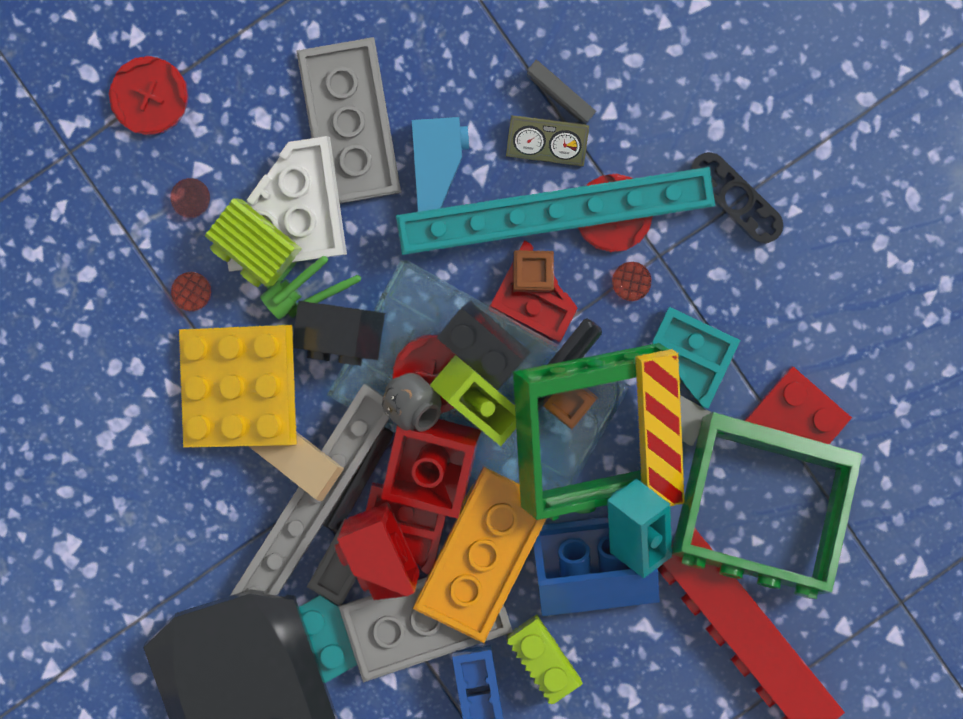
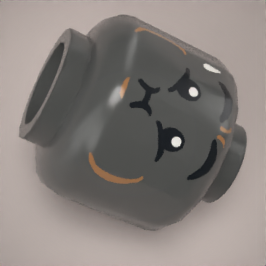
M408 373L396 377L385 388L382 399L383 411L403 430L417 429L418 431H426L436 424L441 414V396L418 374Z

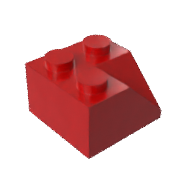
M438 419L436 424L426 431H418L417 429L403 430L397 425L381 499L458 519L482 430Z
M389 502L345 519L337 538L339 543L335 544V549L342 565L350 566L362 590H369L373 600L406 597L414 594L420 570Z

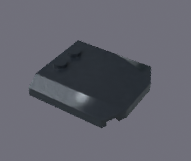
M250 589L175 613L166 622L165 626L144 644L143 648L169 719H338L294 595L286 594V597L264 594V591Z

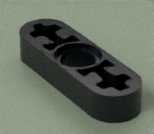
M707 152L695 158L690 170L701 168L699 166L701 161L705 164L713 161L718 166L714 172L721 180L725 179L727 174L732 177L733 180L725 184L720 189L718 195L714 193L715 204L753 241L766 244L775 241L783 231L781 215L721 156L716 153ZM711 178L712 187L714 188L718 184ZM740 187L747 193L748 200L742 209L735 210L727 205L725 196L730 188ZM755 201L761 208L754 212L762 219L770 216L774 220L771 224V228L774 230L772 235L767 232L761 235L757 234L755 230L759 225L751 216L748 217L746 223L740 218L741 215L751 210Z

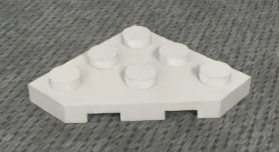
M324 136L288 142L267 175L263 176L248 197L247 204L302 248L292 263L319 259L322 256L346 255L347 251L330 137ZM232 258L228 262L229 271H239L243 269V267L239 265L236 261H234Z

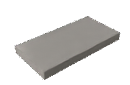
M374 37L297 50L311 137H330L340 204L400 194L401 187Z
M427 577L419 579L415 593L406 597L373 600L370 595L338 606L363 682L482 642L413 609V605ZM504 604L485 641L513 632Z

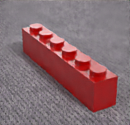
M694 528L691 545L713 550L696 528ZM672 555L669 560L658 567L659 573L670 586L677 581L686 594L681 597V600L694 616H697L700 612L704 614L711 623L705 628L720 647L725 643L730 646L736 654L730 660L744 677L752 673L761 684L755 691L769 708L774 704L778 705L785 714L782 719H838L845 713L737 579L719 574L720 568L706 564L705 569L686 566L681 563L682 557Z

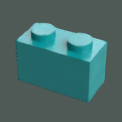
M635 479L626 487L616 490L607 500L610 553L644 579L672 557L671 504L638 479Z

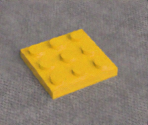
M292 325L179 329L183 448L297 444Z

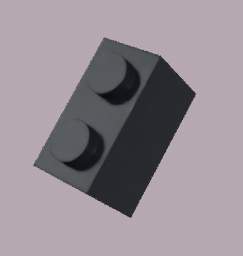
M298 301L293 348L307 350L306 358L330 361L331 354L339 355L338 363L361 366L362 358L378 360L385 313Z
M472 301L462 306L436 337L497 390L513 375V371H516L531 353Z

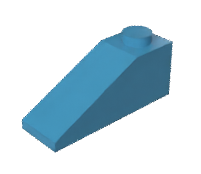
M459 117L412 120L418 212L439 209L444 204L462 161V150H469L468 126H460Z

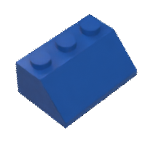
M608 517L543 525L533 545L542 616L660 602L658 568L643 579L610 553Z

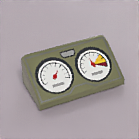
M511 115L506 157L584 166L589 125Z

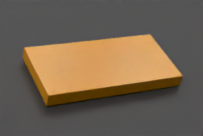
M485 466L482 467L460 511L459 518L456 519L413 605L414 610L482 643L485 642L547 519L536 520L521 507L519 483Z

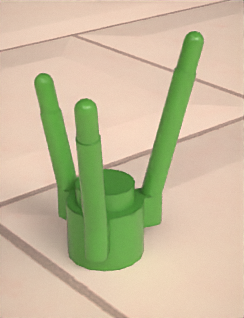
M326 256L320 257L314 264L310 265L290 282L288 279H284L297 263L293 262L274 286H266L268 289L260 295V298L277 319L281 320L287 314L291 318L296 316L297 300L302 297L297 288L325 265L328 258ZM355 275L302 301L312 303L323 301L359 283L361 276Z

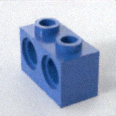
M491 645L452 652L462 718L504 719Z

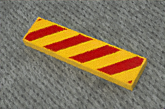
M670 349L635 356L641 482L670 503L671 506L683 504L685 499L678 353Z

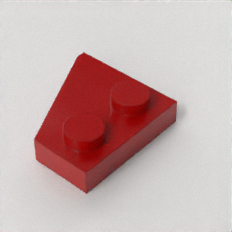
M524 240L519 250L533 251L534 248L529 242ZM512 263L489 309L559 345L578 307L569 295L560 288L555 276L553 292H513Z
M791 366L744 421L830 444L852 417L795 367Z
M373 482L366 510L389 502L416 563L421 566V570L429 575L436 560L446 516L383 500L381 495L384 485Z

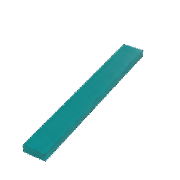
M710 167L395 216L401 254L404 255L715 206Z

